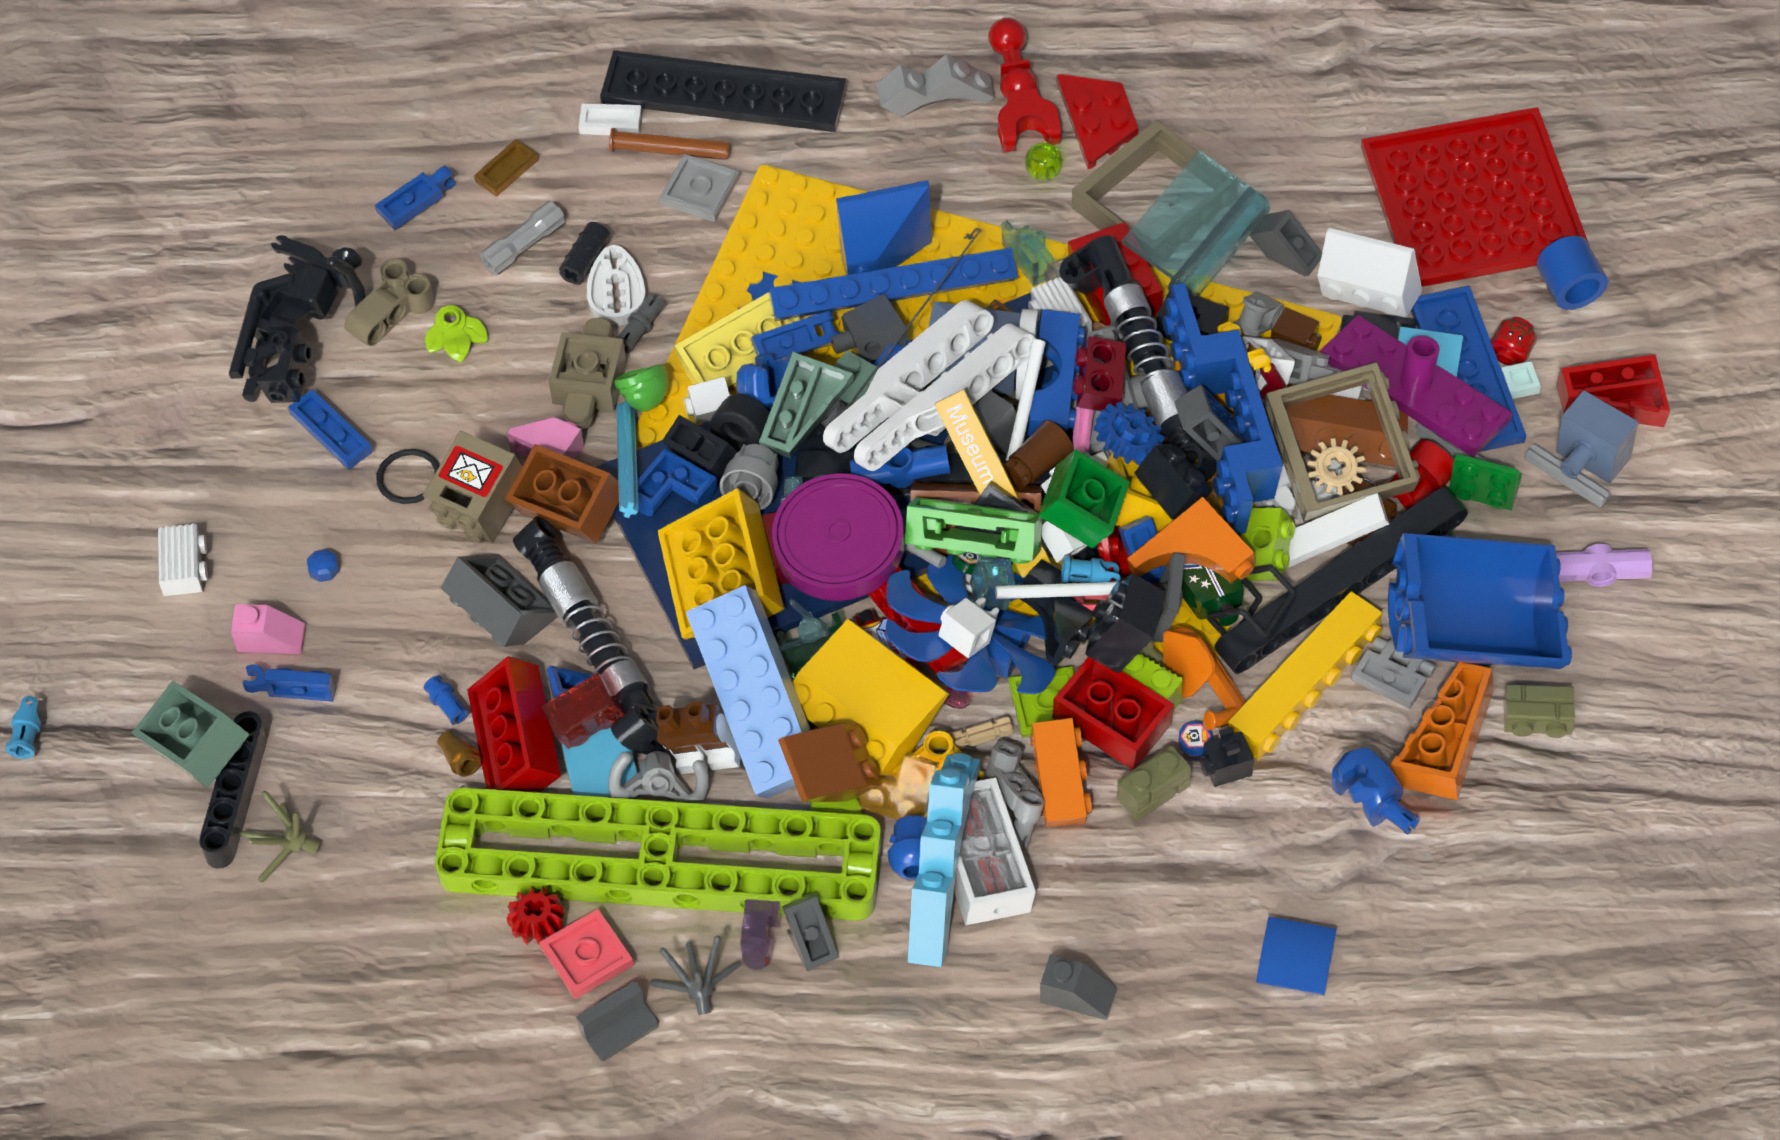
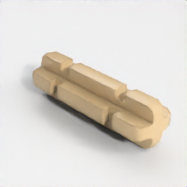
M1008 716L996 718L994 723L989 720L966 727L964 732L960 729L949 734L953 739V744L959 750L966 748L965 745L967 744L972 747L995 740L997 735L1000 738L1011 735L1013 733V726Z

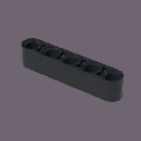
M252 711L239 713L233 720L246 732L255 731L249 733L240 749L232 756L216 778L200 834L199 843L207 864L213 868L227 867L235 858L241 837L240 833L243 830L267 744V735L262 720L257 713ZM234 787H239L237 790L229 791ZM225 816H231L226 820H221ZM217 845H223L218 849L212 850V848H214Z

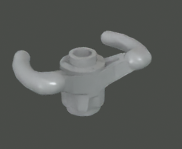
M661 751L649 753L644 761H641V771L623 785H621V777L624 769L631 761L632 756L630 753L622 752L613 763L609 773L608 788L611 798L633 799L638 795L651 794L653 796L673 798L676 802L702 804L709 786L708 772L702 760H696L693 763L696 775V788L693 793H690L674 774V765L671 763L670 756Z

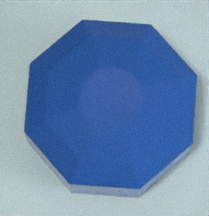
M328 549L316 550L307 558L309 575L318 582L332 580L339 572L337 556Z

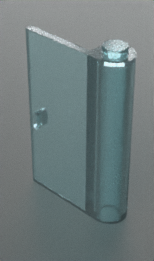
M1199 150L1123 238L1121 243L1171 278L1168 291L1172 288V285L1185 283L1188 294L1199 297L1246 241L1264 215L1269 213L1270 206L1263 194L1258 193Z

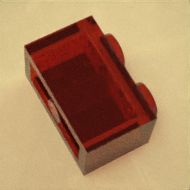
M599 673L541 706L556 738L568 749L584 744L591 735L600 730L611 728L610 726L624 714L610 683Z

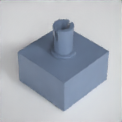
M1583 390L1562 415L1556 452L1566 458L1560 464L1561 472L1568 478L1576 479L1584 468L1610 484L1631 459L1638 421Z

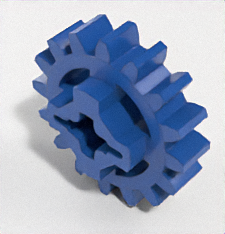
M1117 402L1115 407L1108 404L1105 410L1102 409L1094 427V431L1099 433L1096 440L1105 442L1103 449L1105 451L1112 450L1114 453L1113 458L1115 459L1119 456L1124 457L1126 464H1129L1131 459H1133L1137 465H1140L1155 445L1162 444L1164 436L1159 434L1162 430L1161 426L1153 425L1155 418L1153 416L1146 417L1143 408L1139 411L1134 410V406L1129 403L1127 408L1121 402Z

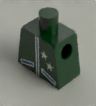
M1184 563L1181 591H1183L1182 598L1197 618L1203 620L1207 618L1209 613L1231 610L1242 605L1243 585L1241 580L1237 578L1230 584L1224 577L1211 569L1196 564ZM1239 616L1218 618L1221 626H1229L1235 623Z

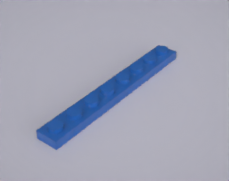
M1012 247L962 256L934 294L1015 281L1018 275ZM959 256L769 288L768 293L774 321L814 315L825 311L856 308L883 294L886 295L890 302L931 295Z

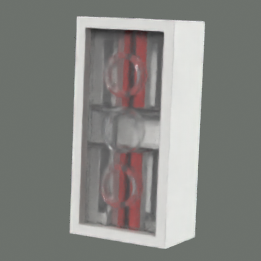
M996 777L976 781L965 822L954 893L965 925L1031 912L1036 893Z

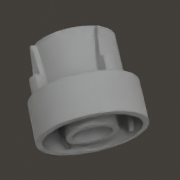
M743 444L740 451L735 454L734 459L725 468L720 481L722 495L739 488L758 503L760 510L769 506L778 486L776 471L779 462L777 453L762 445Z

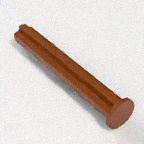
M611 128L609 136L610 152H614V149L681 156L687 154L693 157L727 160L730 155V144L722 141L616 131V128Z

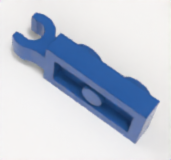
M446 165L440 167L430 177L422 172L375 204L376 212L396 230L443 198L442 191H448L454 187L455 181L451 178L453 172Z
M258 665L246 666L248 676L257 677L253 681L243 680V686L247 692L265 691L268 692L269 697L334 701L336 690L332 676L329 673L319 670H312L310 672L293 671L289 668L266 669L264 672Z

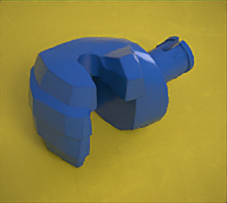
M792 353L775 360L771 354H760L755 357V365L753 363L743 364L737 372V393L748 395L758 400L766 408H772Z
M1367 747L1347 752L1332 770L1333 791L1341 796L1348 790V794L1354 803L1362 802L1364 814L1371 826L1375 827L1388 819L1407 835L1412 832L1409 827L1413 830L1416 828L1420 817L1399 803L1403 794V786L1391 767Z

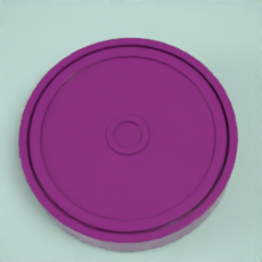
M828 474L801 484L781 503L772 526L775 556L783 575L798 590L823 600H850L875 591L888 581L890 575L894 574L901 562L905 548L903 520L899 507L893 497L874 481L853 474Z

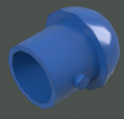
M918 815L905 816L898 819L894 824V835L891 834L889 841L894 844L888 850V861L892 870L900 878L914 881L919 874L921 835L926 826L927 818Z

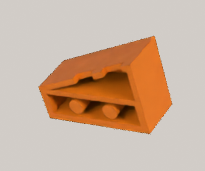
M1072 718L1032 723L1030 742L1031 746L1034 747L1036 760L1034 766L1038 774L1039 792L1045 801L1042 810L1045 828L1085 823L1087 813H1092L1090 793H1083L1082 780H1087L1085 760L1078 759L1077 748L1082 747L1080 727L1074 728Z

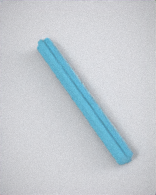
M624 400L623 404L618 403L616 405L619 510L623 512L624 517L630 518L631 514L636 515L639 510L635 408Z

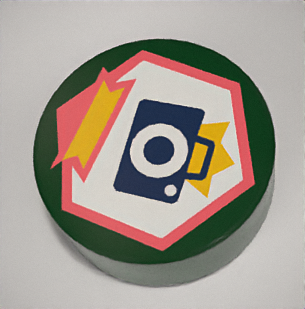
M970 552L961 555L953 554L952 557L953 566L960 572L970 575L980 573L986 559L980 558L977 553Z

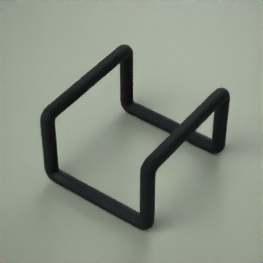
M1273 565L1254 567L1253 571L1249 574L1270 571L1289 591V594L1266 629L1264 630L1252 617L1262 602V595L1244 578L1241 580L1242 584L1256 598L1249 610L1237 608L1207 615V620L1222 636L1227 631L1216 619L1235 615H1242L1243 619L1240 623L1246 620L1260 636L1268 637L1296 595L1295 588Z

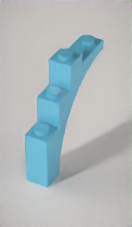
M967 754L947 755L941 770L935 771L930 782L928 818L921 835L919 874L912 888L908 963L942 967L948 952L952 901L961 842L970 800L980 772V759L971 758Z

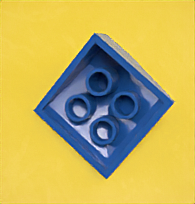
M928 180L836 198L840 255L846 275L896 267L932 243Z

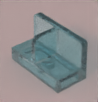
M1008 220L1002 222V245L1004 248L1012 247L1014 261L1032 286L1059 274L1060 266L1045 247V234L1042 230L1034 232L1029 224L1015 230Z

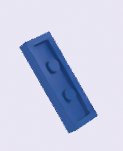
M313 389L302 396L299 402H294L288 406L290 415L348 470L373 452L371 444Z

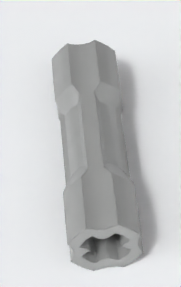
M547 201L531 213L525 222L502 239L494 241L479 253L481 263L493 275H497L513 263L516 257L528 247L565 223L563 212L552 201Z

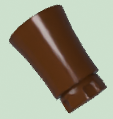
M1043 420L1033 434L1009 456V460L1003 466L1013 486L1021 490L1029 483H1034L1045 472L1062 461L1074 451V448L1067 434L1057 424L1049 420Z

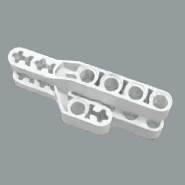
M963 300L877 370L866 394L826 427L823 441L826 446L836 452L843 453L865 437L855 449L854 460L865 469L875 471L915 438L925 434L937 436L946 428L934 405L935 402L965 389L973 405L1029 358L1033 339L1036 338L1034 335L1010 323L1002 326L994 334H989L987 340L974 351L966 353L991 331L994 318L989 311L968 300ZM963 354H965L964 359L960 361L956 366H954L948 372L945 371L944 373H942L952 363H954ZM940 373H942L941 376L936 381H934L930 386H928L924 391L919 392L934 378H936Z

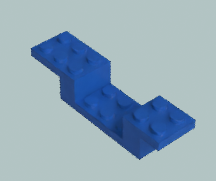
M1185 283L1172 285L1170 298L1166 299L1167 315L1163 316L1162 322L1165 334L1171 336V354L1174 361H1179L1181 368L1179 375L1188 392L1202 385L1211 395L1225 393L1226 405L1228 408L1233 409L1234 418L1243 440L1241 444L1223 447L1221 460L1217 461L1218 474L1217 477L1213 478V486L1216 496H1221L1224 504L1222 505L1223 519L1227 524H1230L1237 534H1244L1247 531L1253 502L1275 499L1283 464L1239 329L1201 336Z

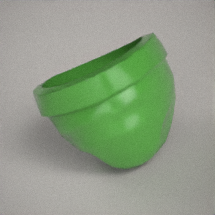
M663 364L630 371L614 379L615 388L619 389L620 395L624 397L629 405L640 412H647L657 407L664 399L669 385L668 371Z

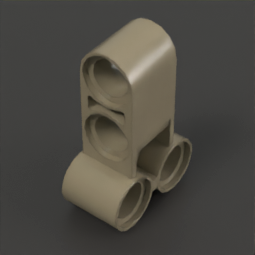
M388 259L381 265L380 274L382 282L349 313L345 320L344 328L346 331L368 346L376 345L410 311L422 314L428 312L434 306V297L429 279L419 273L409 275L407 265L401 259Z

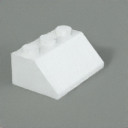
M1333 228L1328 229L1318 271L1322 296L1331 300H1340L1359 307H1367L1389 315L1394 314L1406 318L1422 292L1415 250Z

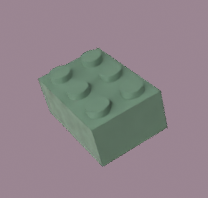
M174 681L169 684L132 732L133 735L155 753L207 788L219 776L221 770L249 736L245 730L226 714Z

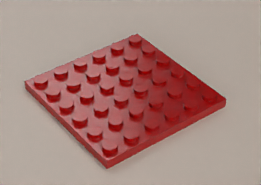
M1538 107L1361 139V149L1393 244L1415 250L1421 287L1537 266V259L1541 252L1560 238L1581 236L1587 240Z

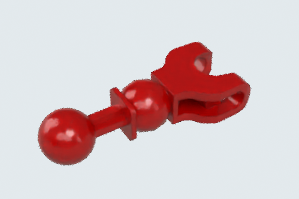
M1001 18L990 27L988 41L991 48L996 53L1002 55L1004 63L1000 66V90L1007 100V104L1002 107L998 114V137L1003 153L1016 151V139L1021 132L1026 130H1035L1041 133L1046 141V145L1061 144V126L1057 107L1038 94V82L1031 71L1030 61L1022 60L1020 50L1026 42V31L1023 25L1016 19Z

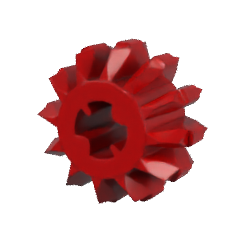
M530 887L529 894L524 895L518 892L516 895L517 901L509 902V914L506 917L508 925L512 927L513 936L515 938L522 937L526 945L533 939H536L537 944H539L544 937H549L555 931L561 930L564 926L562 919L565 916L564 907L560 905V899L556 894L549 895V891L545 887L539 893H536L535 889Z

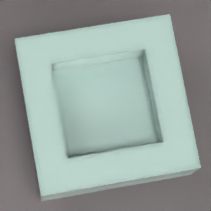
M1532 361L1501 367L1512 399L1540 394L1541 385Z

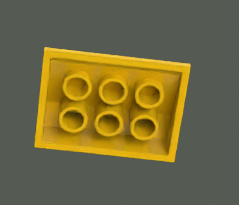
M739 488L657 530L682 638L689 639L695 637L686 614L687 611L744 585L757 591L767 618L784 610L759 505Z
M847 619L804 665L792 682L806 719L818 728L841 723H857L866 736V748L870 758L877 764L879 774L893 776L892 770L910 756L950 694L851 619Z

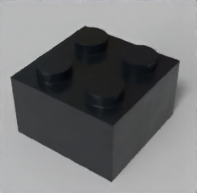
M1131 573L1123 582L1118 581L1112 588L1109 597L1106 600L1101 599L1092 612V617L1095 619L1086 634L1088 645L1085 655L1119 674L1154 638L1165 592L1134 573Z

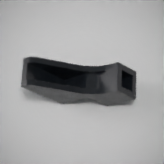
M1041 559L1028 572L1023 585L1061 584V570ZM1072 597L1018 598L1032 607L1041 617L1044 624L1046 659L1051 664L1057 667L1065 657L1071 659L1080 643L1085 644L1087 642L1086 634L1091 627L1093 611L1072 600Z

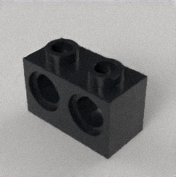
M678 415L662 440L676 455L716 476L719 480H721L727 464L738 453L728 442L681 415Z

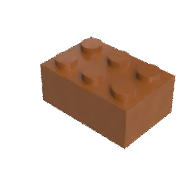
M534 444L505 500L522 515L532 519L536 516L541 517L554 528L597 544L619 503L618 480L608 472Z

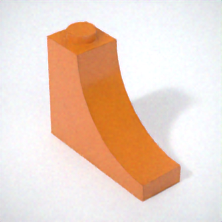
M1203 497L1127 558L1131 572L1141 577L1155 568L1167 565L1173 553L1185 555L1184 563L1196 564L1211 569L1224 577L1230 584L1237 578L1239 580L1246 578L1253 571V565L1256 564L1254 552Z

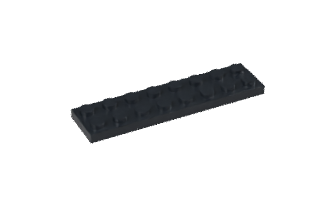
M613 50L600 99L601 104L641 105L642 109L836 132L847 81L846 78Z

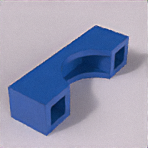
M1042 309L1038 340L1046 342L1043 356L1053 363L1059 376L1047 388L1034 392L1029 417L1028 436L1033 434L1043 420H1049L1057 424L1066 434L1068 428L1074 429L1076 409H1070L1071 400L1077 401V395L1073 394L1074 373H1079V366H1075L1077 345L1083 346L1085 327L1079 326L1080 314Z

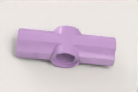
M1594 544L1584 551L1556 552V558L1561 563L1559 582L1588 581L1592 586L1604 587L1611 585L1616 579L1650 578L1652 573L1651 552L1648 549L1613 550L1607 544Z

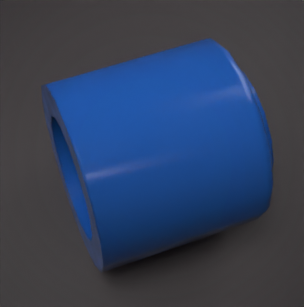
M1581 236L1560 238L1547 246L1537 259L1536 265L1557 305L1564 310L1582 308L1594 302L1604 293L1608 286L1606 274L1587 240Z

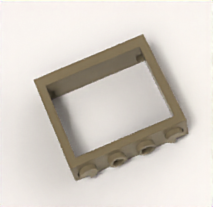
M1157 120L1072 189V209L1100 230L1123 223V221L1097 201L1157 151L1212 190L1213 193L1153 243L1127 225L1147 263L1153 267L1161 261H1166L1181 244L1188 243L1194 233L1202 226L1209 225L1215 215L1222 209L1229 208L1236 199L1237 184L1236 178Z
M1377 362L1266 393L1263 406L1303 522L1322 517L1376 493L1383 500L1414 491L1419 482L1418 463L1416 460H1411L1408 451L1410 449L1408 434L1405 430L1401 431L1398 406L1395 401L1390 400L1387 392L1389 390L1388 377L1385 378L1384 373L1380 372ZM1367 384L1400 480L1318 503L1285 407Z

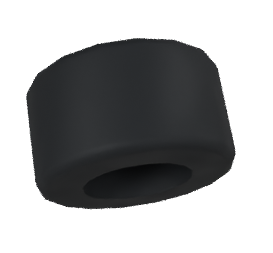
M731 395L721 403L711 417L710 431L712 434L728 442L739 452L743 444L760 445L759 440L769 412L758 400L748 395Z

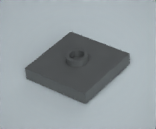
M1173 553L1156 585V587L1165 592L1154 638L1152 639L1156 642H1163L1164 632L1170 629L1179 612L1183 591H1181L1185 555Z

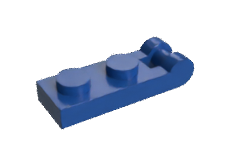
M825 311L754 335L750 340L757 356L767 353L771 354L775 360L792 352L802 355L823 347L832 346L830 336L836 335L840 331L835 330L833 325L835 319L832 311ZM815 327H821L824 335L818 337Z

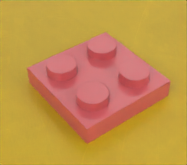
M599 909L592 911L539 942L540 949L574 999L579 998L634 966L632 957Z

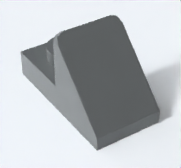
M814 893L782 906L790 927L787 933L807 971L839 958L819 901Z

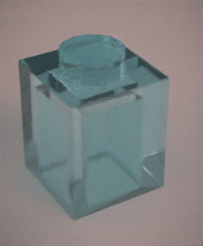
M979 555L970 579L974 603L977 599L984 597L986 599L985 605L990 608L997 607L998 609L1007 610L1010 599H996L995 586L1016 585L1010 559Z

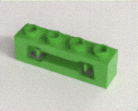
M915 497L907 506L905 544L915 545V548L919 550L946 549L948 553L955 555L965 554L966 552L977 553L980 558L995 559L998 556L1010 558L1011 562L1024 564L1033 561L1040 552L1042 518L1038 516V513ZM946 524L994 531L998 527L1005 528V530L1001 531V535L951 528L949 531H942L943 528H946Z

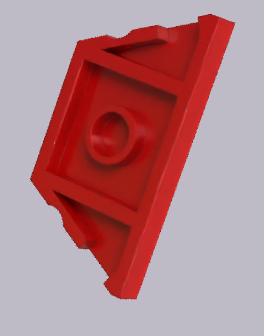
M1065 74L1056 75V82L1087 169L1094 168L1098 159L1105 154L1112 155L1119 150L1122 144L1130 142L1138 135V125L1122 83Z

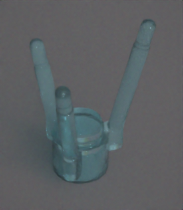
M790 600L789 604L803 617L798 626L799 638L778 647L780 652L799 646L804 647L807 643L819 644L826 637L830 638L833 633L828 630L827 624L823 620L813 617L810 611L804 609L795 600Z

